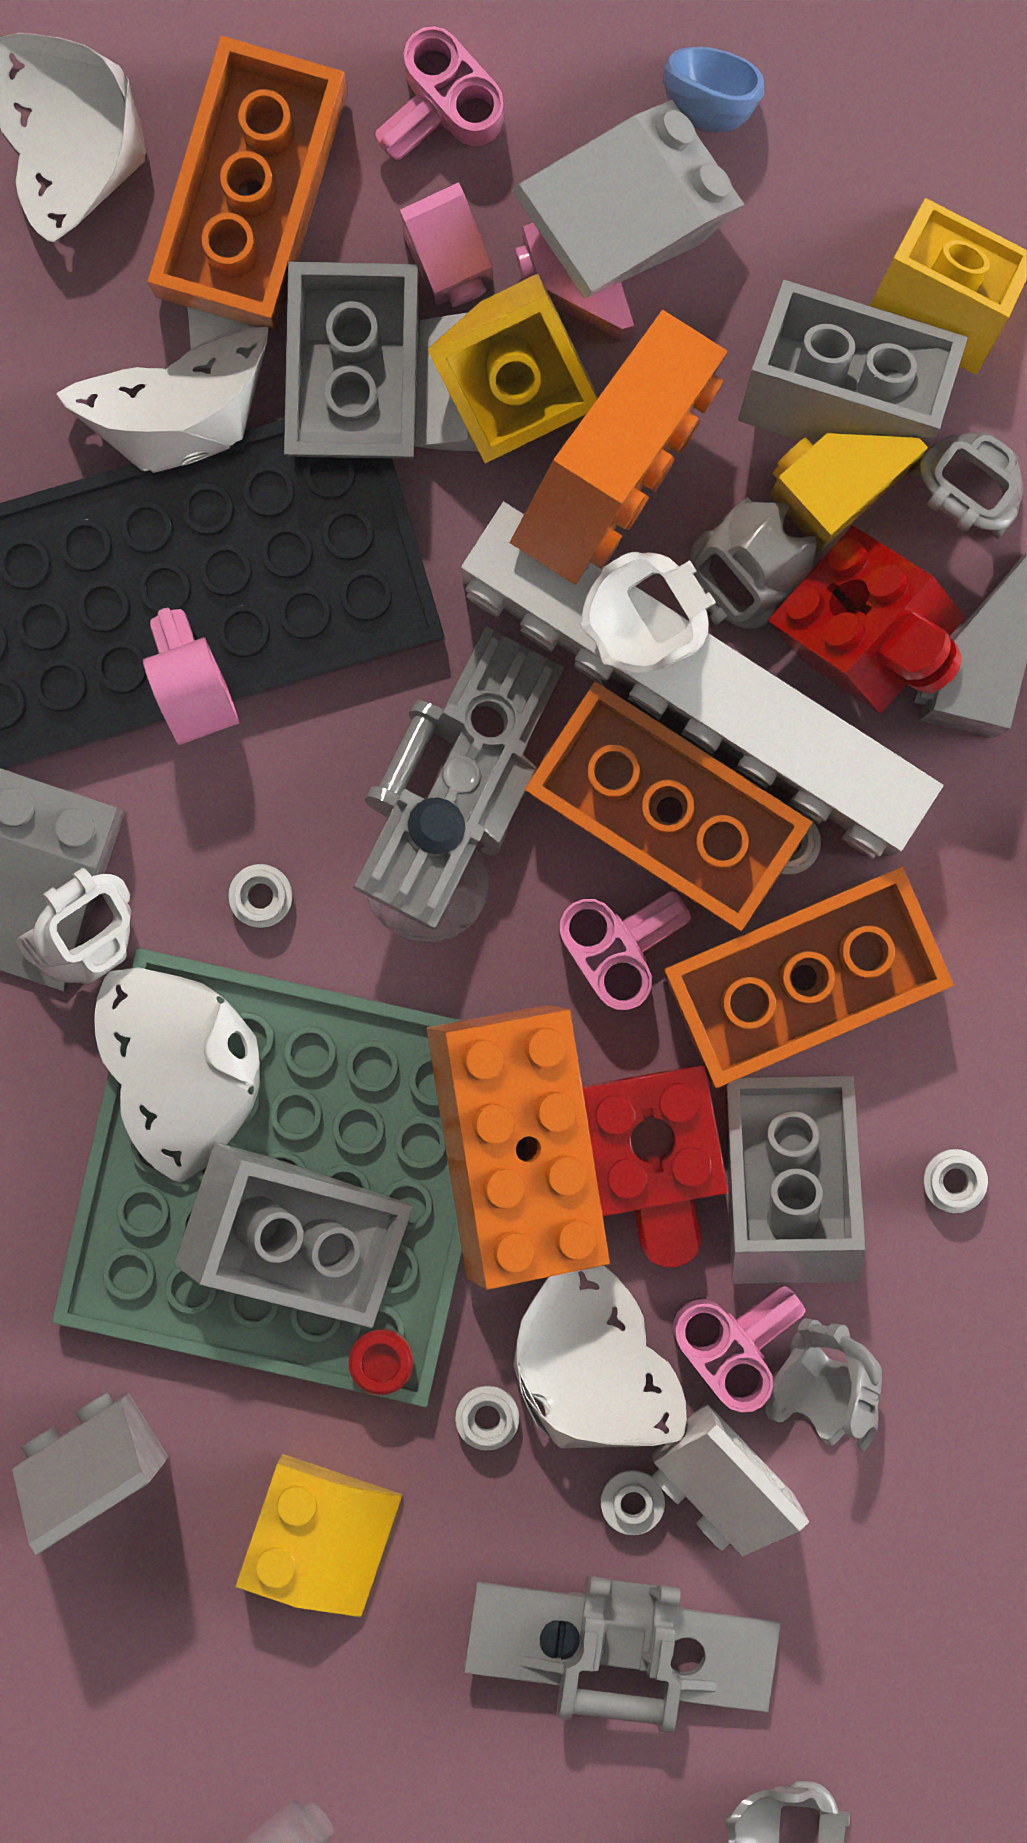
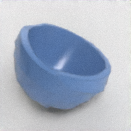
M701 46L686 47L675 50L664 65L663 84L665 85L667 100L673 99L676 106L692 122L694 128L704 132H728L738 128L750 118L758 103L765 96L764 78L758 68L746 59L730 52Z

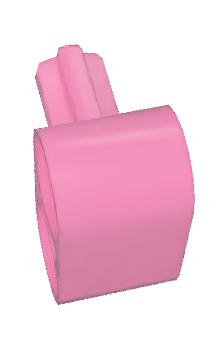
M432 26L421 28L413 33L406 42L403 54L407 82L416 96L376 130L374 136L378 144L387 155L397 161L401 160L439 125L443 126L457 140L473 147L482 146L493 141L501 132L504 122L503 96L496 82L447 30ZM436 51L448 57L450 65L439 75L431 76L424 74L416 67L418 59L427 52ZM478 98L486 101L493 109L491 115L486 120L478 123L464 120L460 117L458 109L462 103L469 99Z
M168 607L159 610L158 616L150 621V629L159 654L143 659V664L158 706L177 744L181 745L239 724L229 690L206 638L194 639L187 615L183 610H170Z
M675 891L666 892L623 921L605 903L596 899H581L572 903L564 911L559 922V935L565 948L596 996L606 1006L615 1010H630L640 1006L647 999L652 988V975L643 953L689 924L692 918L687 906ZM593 910L603 917L606 924V933L599 944L582 946L571 937L569 923L577 912ZM617 963H627L633 966L640 976V988L628 1000L612 998L604 986V977L607 970Z
M785 1284L778 1286L738 1319H735L731 1313L727 1314L714 1301L705 1298L693 1299L683 1304L676 1312L673 1321V1334L682 1352L728 1408L741 1413L753 1412L761 1408L768 1401L773 1390V1376L763 1359L765 1357L760 1350L803 1317L806 1310L795 1293ZM699 1313L712 1314L720 1322L718 1337L707 1346L691 1344L685 1336L687 1322ZM738 1364L752 1365L759 1372L758 1386L747 1396L732 1395L725 1388L727 1373Z

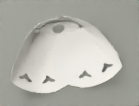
M16 33L0 37V129L13 147L20 153L15 181L17 194L25 215L36 232L47 241L55 242L76 227L145 162L146 147L141 121L134 103L128 77L125 78L123 70L119 65L86 45L60 37L28 33ZM10 53H13L16 59L25 65L13 80L9 77V72L13 67L9 57ZM15 103L32 109L26 127L21 125V113L15 109ZM38 173L46 180L52 182V185L45 190L43 196L38 194L41 188V184L36 179V174ZM49 213L66 215L62 221L61 228L56 227L57 221L48 217Z
M269 327L248 328L202 344L188 351L167 369L141 367L123 369L76 382L56 394L70 412L142 471L150 470L152 473L187 465L228 450L229 446L243 439L267 345ZM257 343V347L253 349L248 359L242 354L237 353V349L242 347L249 349L253 344ZM211 359H216L210 374L193 372L195 367L206 366ZM137 385H145V388L141 389L134 398H131L126 392L119 390L120 387L133 389ZM92 394L98 395L93 408L76 402L77 399L87 400Z
M143 968L109 971L103 979L97 997L94 1014L95 1036L102 1062L121 1084L120 1110L125 1129L132 1143L144 1159L173 1181L182 1183L207 1167L214 1143L227 1145L252 1111L260 1088V1062L256 1036L237 1011L225 999L224 1003H218L217 997H223L203 983ZM120 984L121 989L128 996L118 1004L116 1009H113V1003L118 997L116 986ZM115 1032L130 1038L125 1057L121 1055V1042L115 1038ZM232 1033L239 1034L245 1047L243 1059L235 1057L228 1048V1038ZM253 1086L254 1093L251 1095L248 1093V1089ZM140 1105H143L148 1111L157 1115V1118L151 1124L150 1130H147L145 1127L147 1118L141 1113ZM161 1150L181 1151L180 1161L182 1166L178 1167L174 1158L165 1155Z
M604 1265L548 1277L521 1320L513 1363L521 1394L536 1425L548 1438H552L553 1442L560 1448L640 1447L681 1441L687 1421L686 1401L681 1384L669 1362L646 1346L644 1316L625 1285ZM578 1272H584L587 1281L597 1283L599 1289L587 1288L580 1290ZM613 1307H617V1319L625 1325L624 1331L607 1324ZM647 1373L652 1375L653 1385L662 1390L660 1394L650 1391L644 1392ZM533 1398L539 1400L544 1406L545 1417ZM665 1413L669 1414L668 1420L665 1423L669 1429L667 1434L660 1429L654 1428L661 1421Z

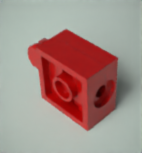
M854 525L846 531L768 619L769 623L802 661L879 714L887 708L907 684L924 693H933L944 688L954 679L962 662L960 650L953 639L950 638V635L966 617L931 574ZM836 587L840 590L838 599L832 593Z
M697 1064L582 1086L602 1215L607 1216L634 1211L641 1249L652 1263L662 1267H679L688 1263L698 1254L702 1242L695 1199L729 1193L705 1065Z

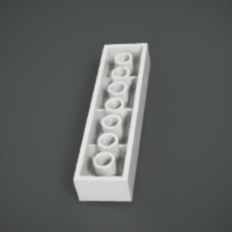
M503 501L461 566L462 580L467 585L465 590L469 592L466 597L470 601L496 617H499L503 609L522 620L520 632L550 652H552L556 644L564 647L576 655L574 659L576 662L573 666L599 684L606 686L610 678L623 685L631 691L627 701L653 719L659 721L662 715L666 713L685 725L680 735L704 752L713 755L719 747L739 760L734 770L758 787L766 790L768 786L775 783L793 795L788 805L811 821L820 824L822 820L826 821L829 818L846 829L841 839L860 853L874 859L876 855L881 856L882 853L886 856H891L903 850L944 785L709 633L704 644L697 652L686 659L676 661L664 669L661 668L648 673H632L603 664L596 643L580 626L587 594L602 573L603 568L600 569L591 563L575 585L510 544L509 542L524 514ZM634 586L629 590L630 600L658 643L666 642L688 627L689 620L641 589Z

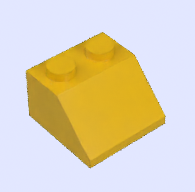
M925 198L869 306L968 337L959 368H963L977 376L1006 324L1026 282L1027 250Z
M539 273L479 302L428 348V353L484 463L586 415L598 399L592 382Z
M826 433L814 445L805 437L777 462L778 467L772 473L777 480L769 496L774 502L789 504L786 515L805 536H816V548L821 551L916 465L928 447L920 438Z
M282 1453L276 1465L235 1587L296 1608L361 1617L403 1494Z

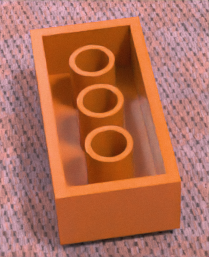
M220 35L147 280L156 298L254 327H269L268 331L277 332L288 295V262H298L348 94L344 71ZM256 182L262 186L253 195H239V191L245 183Z
M662 310L552 461L509 543L575 585L591 563L602 569L622 538L621 534L614 531L617 525L627 530L631 528L649 499V496L641 492L644 486L654 492L658 489L676 460L668 453L669 450L672 449L681 455L700 426L699 417L695 416L693 412L697 409L705 414L725 381L715 374L728 351Z
M596 681L524 789L531 797L740 933L744 931L813 824L811 820ZM666 798L676 799L682 806V814L675 822H664L657 814L659 803Z
M903 866L662 969V973L701 1063L705 1065L710 1084L714 1088L721 1087L955 986ZM798 966H809L815 972V984L808 990H799L792 983V973Z
M548 1004L426 1027L466 1279L488 1290L610 1264L570 1009ZM526 1137L525 1149L518 1157L516 1154L517 1143L520 1139Z

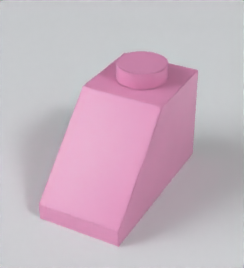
M459 182L400 209L404 239L415 263L418 264V269L435 306L448 300L452 307L461 306L480 297L487 291L484 284L493 280V267Z
M534 223L524 225V246L514 248L522 279L525 280L539 273L556 308L619 341L632 338L634 323L621 282L588 298H584Z

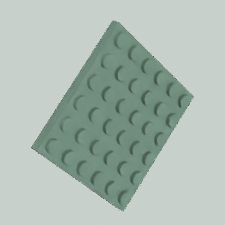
M137 948L132 968H143L203 983L221 995L223 998L218 996L217 1002L220 1004L224 1003L225 999L256 1036L260 1062V1088L252 1111L235 1136L228 1142V1146L272 1157L409 1203L413 1208L373 1328L200 1285L174 1265L206 1168L181 1183L165 1176L144 1159L132 1143L125 1129L120 1110L121 1084L109 1071L52 1323L369 1395L374 1394L362 1390L352 1379L348 1365L349 1355L354 1343L364 1333L380 1328L389 1329L402 1335L409 1343L414 1358L413 1369L408 1381L402 1388L388 1395L374 1396L427 1407L462 1247L426 1027L463 1020ZM117 1033L116 1039L121 1042L120 1052L125 1057L130 1038ZM232 1033L228 1038V1048L235 1057L243 1059L245 1047L239 1034ZM253 1086L248 1089V1093L251 1095L254 1093ZM140 1105L141 1113L147 1118L145 1127L147 1130H150L151 1124L157 1118V1115L148 1111L143 1105ZM161 1150L165 1155L173 1157L178 1167L182 1166L180 1161L181 1151Z

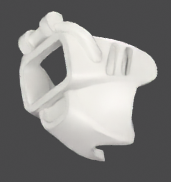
M630 552L603 568L602 573L587 594L582 612V622L580 623L582 630L596 643L603 664L626 672L648 673L661 668L664 669L680 659H686L701 648L708 634L709 622L706 609L716 602L710 592L705 594L694 576V573L697 571L691 561L679 566L670 558L661 554ZM653 574H660L664 577L690 621L685 630L664 643L655 641L628 595L631 588Z
M81 868L72 874L74 876L72 880L57 890L52 887L42 894L47 906L40 913L34 928L18 937L16 944L29 962L36 965L50 977L66 983L88 985L111 971L126 958V949L130 935L131 909L128 904L130 892L125 882L118 876L112 874L91 876L85 868ZM102 894L113 913L112 922L94 938L76 948L68 950L57 932V924L90 900Z

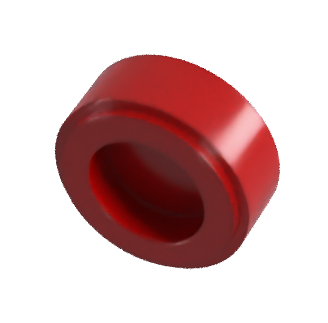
M381 1328L370 1330L360 1336L354 1343L348 1360L349 1371L354 1382L362 1390L374 1395H388L402 1388L411 1375L414 1363L413 1352L407 1340L393 1330Z

